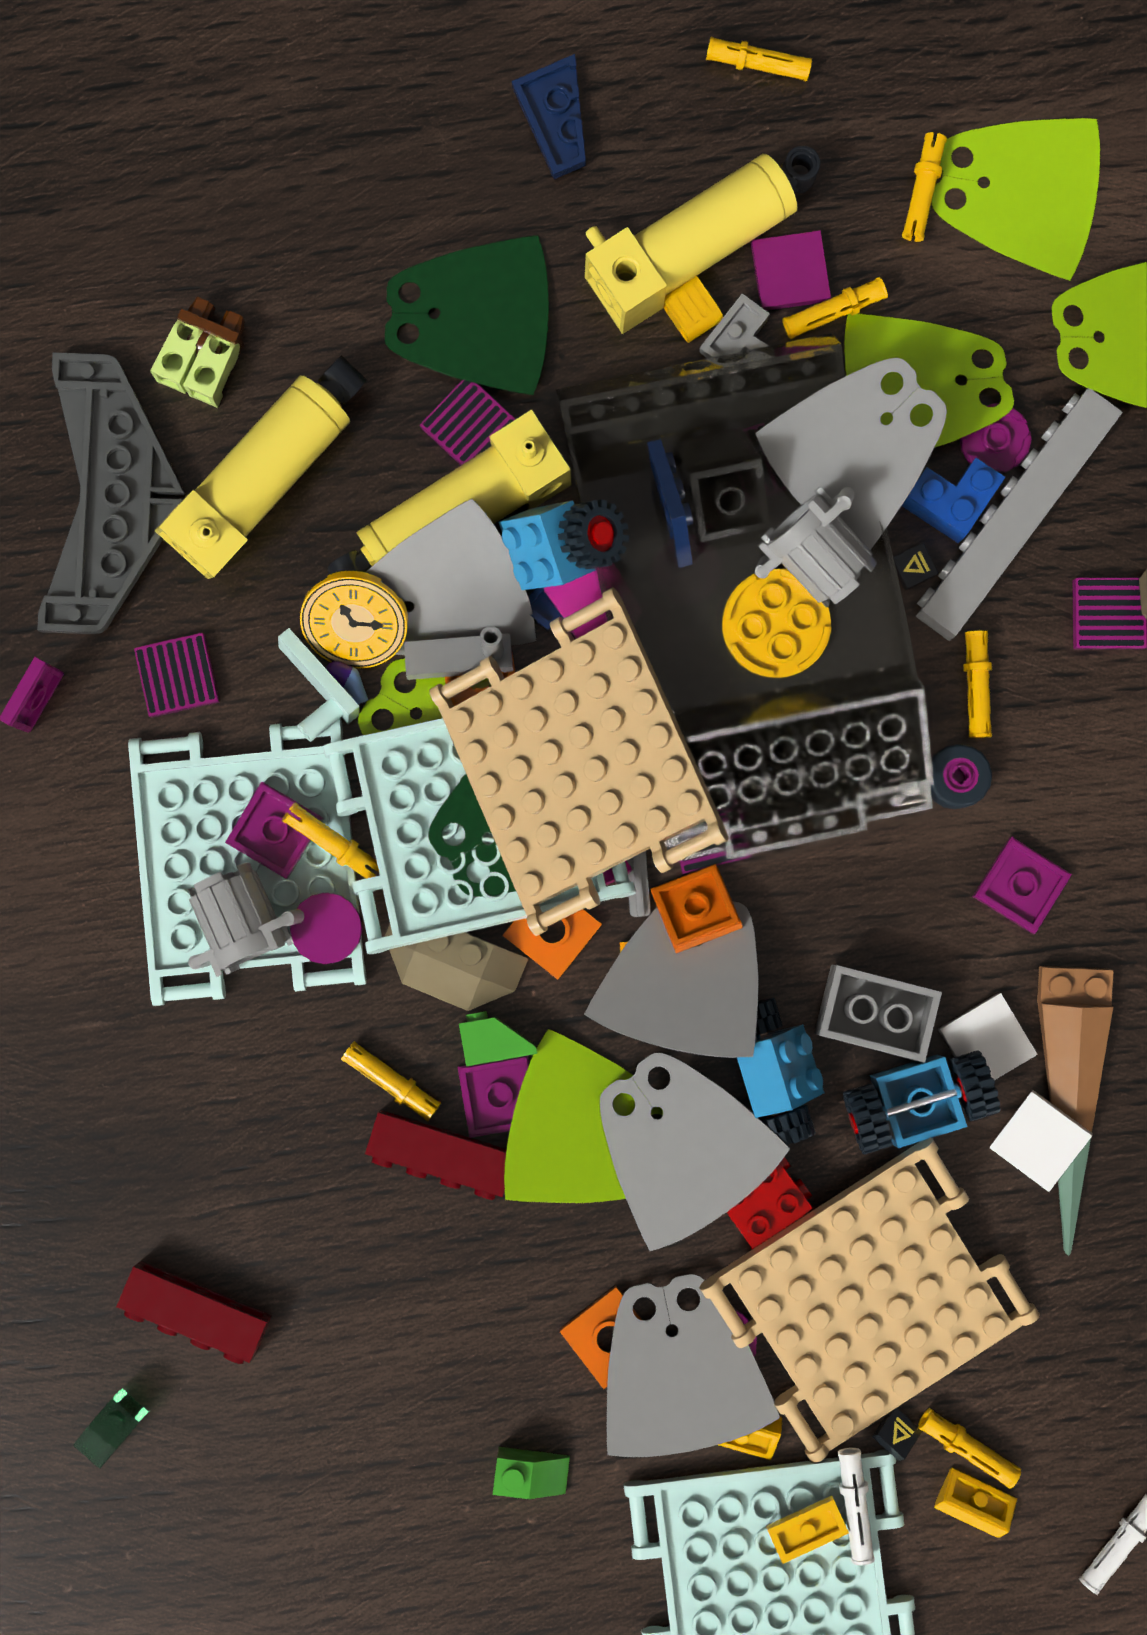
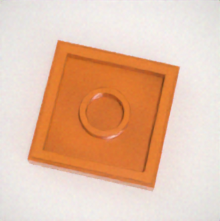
M716 864L650 889L675 953L743 928Z

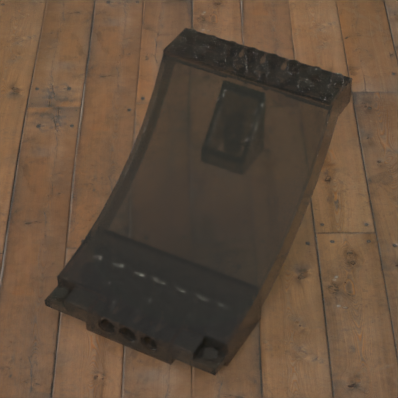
M832 333L556 389L566 450L579 504L593 500H607V504L613 503L617 506L615 512L622 511L625 517L620 522L627 523L629 528L623 530V535H629V542L622 543L623 546L627 547L625 554H619L621 559L618 562L612 563L613 565L595 568L594 572L600 598L603 597V592L612 587L621 596L728 834V841L718 846L714 843L682 860L725 852L727 859L866 831V822L933 809L930 785H934L925 692L923 685L917 677L903 598L887 528L883 530V526L880 523L882 535L871 548L872 556L877 560V564L872 572L864 566L860 570L861 575L856 580L860 585L837 604L830 600L828 608L831 619V634L828 644L818 660L806 670L783 678H768L756 675L742 667L733 658L725 644L722 633V615L727 599L743 580L755 574V568L760 558L765 556L763 551L757 546L764 542L761 537L771 527L775 530L792 512L801 506L769 463L758 441L756 432L812 394L845 377L842 345ZM659 439L662 440L665 453L672 452L677 471V473L673 474V478H681L685 495L681 502L682 504L689 503L693 518V524L687 525L693 565L681 568L678 567L674 539L670 538L664 506L662 507L650 464L647 442ZM781 563V564L778 565L775 569H786V568H785V566ZM611 610L603 613L605 623L614 619ZM706 821L664 841L667 850L708 830Z

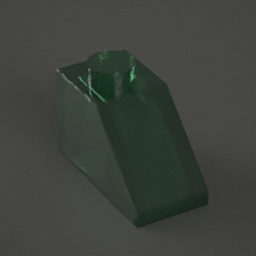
M121 1389L88 1425L73 1446L100 1469L146 1416L148 1411L126 1391Z

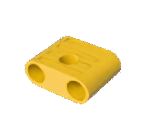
M697 276L665 296L663 308L688 343L719 324L723 318L721 310Z

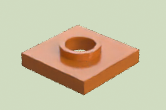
M582 909L561 920L565 925V935L559 942L548 943L540 935L535 936L530 931L526 919L514 921L503 934V937L558 980L602 924Z
M616 1285L560 1328V1333L603 1389L607 1387L610 1352L603 1351L599 1347L597 1335L602 1328L615 1325L618 1307L623 1297V1293ZM633 1308L634 1315H635L638 1319H640V1320L643 1321V1319L639 1316V1314H638V1313L636 1312V1310Z

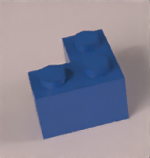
M975 458L957 484L953 485L926 467L902 504V507L959 544L969 533L1005 479V476Z

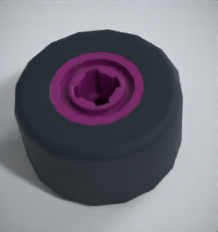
M955 744L941 749L930 758L925 766L923 780L926 791L934 802L944 808L961 809L972 806L984 798L991 786L992 771L989 761L981 751L970 745Z

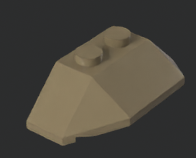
M389 925L385 937L393 935L391 925ZM466 932L389 949L402 984L466 1011L515 992L529 959Z

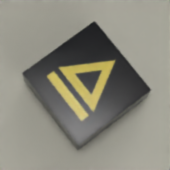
M924 543L890 559L905 591L939 574Z
M895 1408L886 1414L872 1437L898 1461L905 1460L923 1431L918 1429L898 1408Z

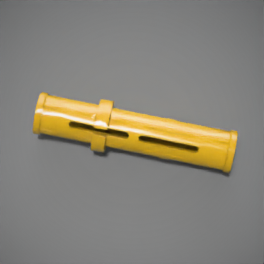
M710 37L706 60L735 65L738 70H743V67L803 81H807L812 63V58L750 46L748 41L742 40L740 44Z
M934 132L925 134L920 162L915 165L914 173L917 176L904 231L902 232V237L909 241L912 240L914 228L915 242H921L925 237L924 233L936 180L942 174L940 163L947 137L940 133H937L934 147Z
M880 277L853 289L847 287L842 290L840 295L791 316L784 317L782 321L788 337L793 339L848 314L856 315L860 313L861 308L888 298L887 290Z
M988 631L965 632L966 663L963 664V671L967 672L969 738L992 737L989 671L992 670V663L989 662Z
M298 803L292 804L289 810L300 817V820H297L287 812L284 815L282 822L287 823L325 851L337 858L336 862L341 866L346 864L364 878L376 876L365 865L370 866L379 873L377 860L358 848L359 843L353 839L348 841L300 807Z
M355 1041L341 1058L343 1062L355 1068L395 1097L397 1104H405L427 1122L441 1105V1102L417 1087L415 1080L412 1078L407 1080Z
M931 1408L924 1412L918 1423V1429L944 1444L943 1447L948 1452H956L987 1474L999 1480L1007 1488L1010 1489L1015 1486L1021 1476L1020 1467L966 1433V1428L960 1424H952Z

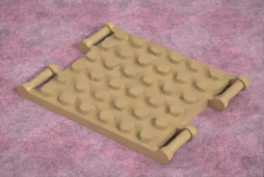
M614 587L603 592L602 598L564 619L558 617L550 622V628L561 645V648L507 678H504L497 661L492 656H488L480 661V666L444 686L438 684L429 690L433 702L439 708L527 915L528 927L535 936L546 932L548 926L584 908L590 910L600 905V898L591 878L648 849L652 851L655 866L661 873L672 869L674 863L714 843L718 846L729 840L727 831L622 598ZM611 610L614 619L574 640L571 631ZM486 678L489 679L490 687L456 706L453 705L451 700L453 696ZM706 821L708 830L667 850L664 841ZM578 885L579 895L542 913L539 904Z
M933 1138L918 1142L703 1281L699 1287L704 1297L711 1299L733 1333L731 1339L738 1348L748 1346L761 1333L769 1342L795 1383L793 1387L775 1399L774 1405L780 1414H785L805 1445V1454L812 1463L822 1461L829 1451L1021 1326L1034 1323L1040 1316L1035 1305L1028 1302L1010 1273V1264L1005 1256L1002 1254L996 1255L977 1266L952 1226L946 1213L963 1207L969 1201V1197L963 1188H958L937 1153L939 1148ZM920 1160L926 1161L945 1192V1195L938 1200L915 1165ZM997 1277L1016 1308L1015 1311L1007 1315L987 1283L988 1279ZM729 1283H731L753 1317L746 1324L742 1322L722 1291ZM803 1399L806 1400L826 1432L818 1439L797 1408V1404Z

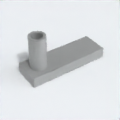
M494 626L484 628L480 636L404 642L407 680L462 676L480 666V661L488 656H492L497 661L502 672L513 671L510 633L501 634L500 630Z

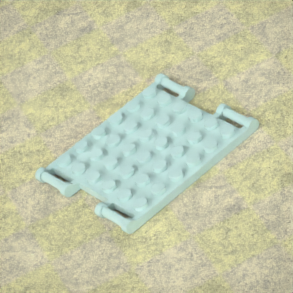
M341 717L317 737L330 736L331 743L343 740ZM281 723L270 724V752L203 758L201 732H191L186 737L142 741L141 738L129 739L128 747L149 984L153 1006L165 1005L166 1001L212 997L213 1000L225 999L226 990L223 970L221 971L222 975L216 977L211 965L195 970L188 963L191 956L210 950L189 899L191 897L188 889L194 888V884L219 872L222 875L238 871V865L250 863L252 869L257 871L277 918L281 917L284 912L297 909L299 904L310 896L325 892L343 896L359 912L358 895L354 894L352 885L356 881V871L346 864L344 866L338 864L335 856L325 851L312 840L288 879L283 878L225 843L261 782L268 784L323 817L325 825L348 841L352 839L350 815L338 816L336 803L339 801L330 759L325 757L324 746L284 750V741L306 739L297 725L282 727ZM187 750L190 752V760L152 764L143 763L144 755ZM362 935L356 949L346 957H352V968L305 973L304 962H310V960L301 955L294 944L288 946L287 943L283 947L239 964L240 969L291 964L295 992L306 991V988L311 986L354 982L355 985L366 984ZM210 973V983L164 987L163 985L164 976Z
M443 718L336 741L323 747L325 757L330 759L339 801L336 803L338 816H347L366 810L380 876L352 883L354 894L359 895L368 941L365 942L367 954L381 953L397 947L527 918L517 892L507 893L509 884L506 877L498 872L489 873L488 866L496 863L500 857L497 845H495L497 855L490 862L480 861L476 856V849L472 850V856L475 861L468 865L466 874L470 881L480 883V891L484 896L475 897L473 896L472 887L467 882L454 880L453 874L459 872L464 867V852L460 853V857H462L460 866L454 870L449 859L438 855L429 841L428 831L435 815L466 775ZM352 752L354 753L363 795L357 798H352L344 761V755ZM457 823L448 824L442 831L443 840L451 846L459 845L465 838L464 828ZM485 833L482 836V843L485 845H491L494 842L492 833ZM625 861L612 868L616 885L606 887L603 873L591 878L599 895L600 902L636 894L634 882L629 880ZM490 876L502 878L505 883L504 892L495 896L487 895L483 888L485 880ZM457 884L465 885L470 895L465 894ZM578 885L539 904L542 913L579 895ZM379 889H383L393 934L382 937L373 892Z
M886 1449L878 1450L874 1453L861 1454L863 1478L868 1482L869 1491L866 1493L873 1555L875 1557V1561L868 1565H855L852 1563L849 1534L782 1564L766 1528V1525L831 1495L847 1527L844 1495L840 1494L839 1484L842 1483L839 1457L823 1459L817 1463L803 1461L649 1481L634 1480L624 1483L625 1496L629 1497L634 1544L631 1546L632 1558L635 1560L662 1558L670 1626L645 1627L641 1630L642 1635H891L888 1615L898 1614L900 1635H915L912 1611L915 1610L914 1597L911 1595H898L893 1599H886L878 1538L879 1530L895 1529L904 1526V1516L899 1511L893 1467L896 1464V1458ZM879 1467L885 1513L882 1515H875L870 1468ZM654 1495L660 1542L650 1543L648 1540L643 1496Z

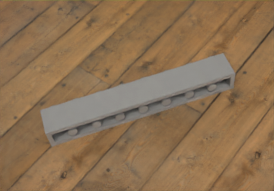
M1087 388L1081 396L1076 393L1073 394L1062 409L1066 416L1060 424L1054 420L1041 438L1046 442L1039 452L1033 448L1021 463L1025 471L1019 479L1014 476L1010 478L1000 492L1005 496L998 507L994 504L989 506L979 520L984 524L977 535L972 531L959 546V549L963 551L962 555L956 563L951 559L938 574V577L942 579L941 583L935 590L929 587L917 602L922 608L916 617L948 641L958 634L1123 413L1095 391Z

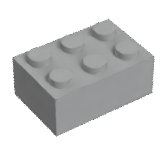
M831 965L814 1034L925 1063L942 992L838 965Z

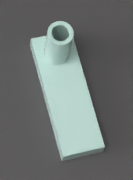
M290 628L279 635L278 644L280 650L326 700L323 705L297 725L304 737L311 742L340 717L347 724L359 716V705Z

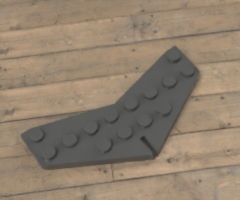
M53 352L52 373L55 386L59 392L80 482V502L48 594L44 595L38 612L37 630L46 633L100 634L109 627L161 544L163 538L154 530L183 500L153 498V494L186 496L118 360L113 356L105 354Z

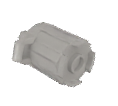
M819 486L814 490L816 495L799 506L775 530L772 527L768 529L761 537L764 542L757 545L765 556L760 558L755 568L756 576L761 579L766 578L773 569L782 563L818 603L822 602L825 607L830 605V600L837 604L860 585L856 581L861 575L860 570L865 566L872 572L877 564V560L872 556L871 550L839 516L843 510L851 507L855 497V492L850 487L843 488L832 499Z
M250 863L238 865V871L222 875L219 872L194 884V888L188 889L191 897L189 899L190 904L210 947V950L189 958L188 963L192 969L196 970L211 965L216 977L222 975V970L227 975L239 970V964L283 947L285 943L288 946L294 944L287 927L301 923L304 920V913L300 909L284 912L281 917L277 918L257 871L252 869Z

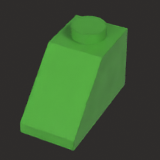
M487 1011L466 1014L467 1021L459 1023L466 1066L537 1054V1045L498 1017H488Z
M499 1447L493 1495L535 1499L565 1494L570 1456Z

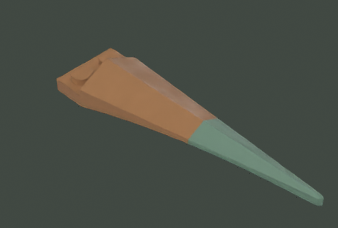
M1039 966L1037 1003L1050 1103L1092 1133L1113 1012V970L1110 968ZM1091 1138L1058 1180L1063 1249L1068 1256L1072 1251Z

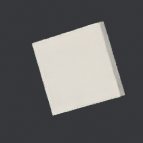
M1001 993L993 995L938 1028L954 1057L979 1050L986 1059V1064L989 1066L991 1077L994 1080L1038 1055Z
M1032 1090L990 1145V1149L1049 1192L1092 1137L1093 1133Z

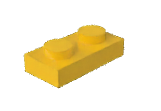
M832 1495L766 1525L782 1564L849 1534Z

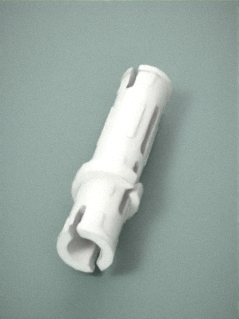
M845 1448L838 1451L842 1477L839 1489L840 1494L844 1495L852 1554L851 1561L855 1565H868L875 1561L866 1493L869 1491L868 1482L863 1478L861 1450L859 1448Z
M1147 1494L1143 1496L1127 1518L1123 1517L1119 1522L1121 1526L1114 1536L1100 1551L1088 1569L1079 1577L1081 1583L1096 1595L1100 1593L1106 1582L1116 1572L1138 1542L1143 1543L1147 1538L1145 1535L1147 1532Z

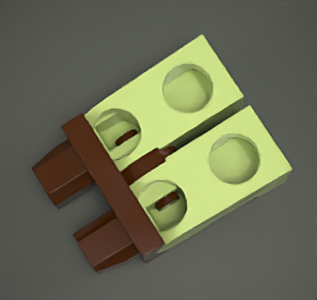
M196 297L188 311L181 308L177 316L178 320L172 327L150 371L158 383L184 394L187 392L189 396L218 408L228 376L244 347L241 335L245 321L241 315L226 310L220 325L210 321L215 311L214 305L207 300Z

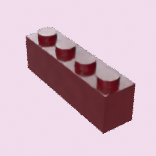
M380 1110L377 1113L365 1152L366 1155L372 1156V1163L387 1168H392L393 1163L407 1167L405 1171L407 1174L426 1179L427 1174L441 1178L440 1184L454 1189H460L461 1185L474 1188L475 1195L489 1200H494L496 1195L500 1197L504 1195L506 1148L469 1138L468 1136L385 1110Z
M143 1261L133 1266L116 1306L124 1310V1316L137 1322L148 1320L157 1324V1329L164 1334L177 1336L179 1333L191 1338L190 1343L204 1350H210L212 1347L224 1352V1358L237 1364H243L244 1361L250 1363L253 1360L272 1315Z

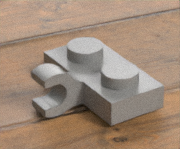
M741 294L701 345L699 352L726 372L729 371L744 351L755 363L764 367L772 357L770 353L773 349L755 336L768 321L770 313L744 294Z

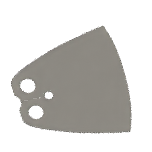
M890 358L876 362L829 384L756 432L758 441L769 463L801 505L816 495L814 490L819 486L832 499L845 487H850L854 490L855 497L851 507L843 510L839 516L870 550L916 484L940 437L947 414L946 405L934 391L922 389L917 383L916 371L901 358ZM889 372H898L904 382L900 392L894 395H888L881 389L882 378ZM924 403L931 407L933 416L929 424L918 427L912 424L910 413L914 406ZM885 412H890L893 415V421L889 425H884L881 422V416Z
M473 499L458 505L406 538L365 572L381 578V582L392 589L404 602L410 601L414 604V609L411 612H407L408 628L404 642L480 636L481 631L488 626L498 628L501 634L510 633L511 645L536 641L534 618L530 616V614H533L527 591L521 590L520 584L514 576V567L509 555V549L504 545L500 533L490 518ZM404 642L395 655H405Z
M732 901L741 920L742 929L705 942L701 946H695L675 953L656 907L625 945L593 996L584 1015L615 1032L663 1048L714 1057H753L756 1039L759 984L755 932L748 909L743 904Z
M653 1053L637 1065L636 1072L632 1078L616 1080L605 1088L600 1096L601 1120L612 1162L628 1205L650 1251L678 1242L728 1212L755 1190L774 1171L790 1150L761 1120L755 1118L752 1112L727 1091L684 1062L667 1054ZM655 1067H663L670 1074V1083L662 1090L654 1089L648 1082V1074ZM620 1093L631 1095L635 1101L634 1111L628 1116L618 1115L613 1108L614 1098ZM653 1107H660L663 1110L661 1119L657 1120L651 1116Z
M688 1274L675 1277L670 1284L664 1287H655L649 1283L629 1288L624 1293L615 1319L608 1366V1455L619 1457H653L699 1450L746 1436L780 1418L778 1410L774 1405L775 1402L749 1345L743 1348H738L731 1339L733 1333L710 1298L706 1299L699 1289L700 1285L705 1281L700 1276ZM692 1288L698 1292L700 1303L696 1309L685 1311L679 1307L677 1296L682 1289ZM641 1297L650 1298L656 1306L655 1315L646 1321L638 1319L633 1312L634 1303ZM670 1323L678 1327V1334L675 1337H669L666 1334V1327Z

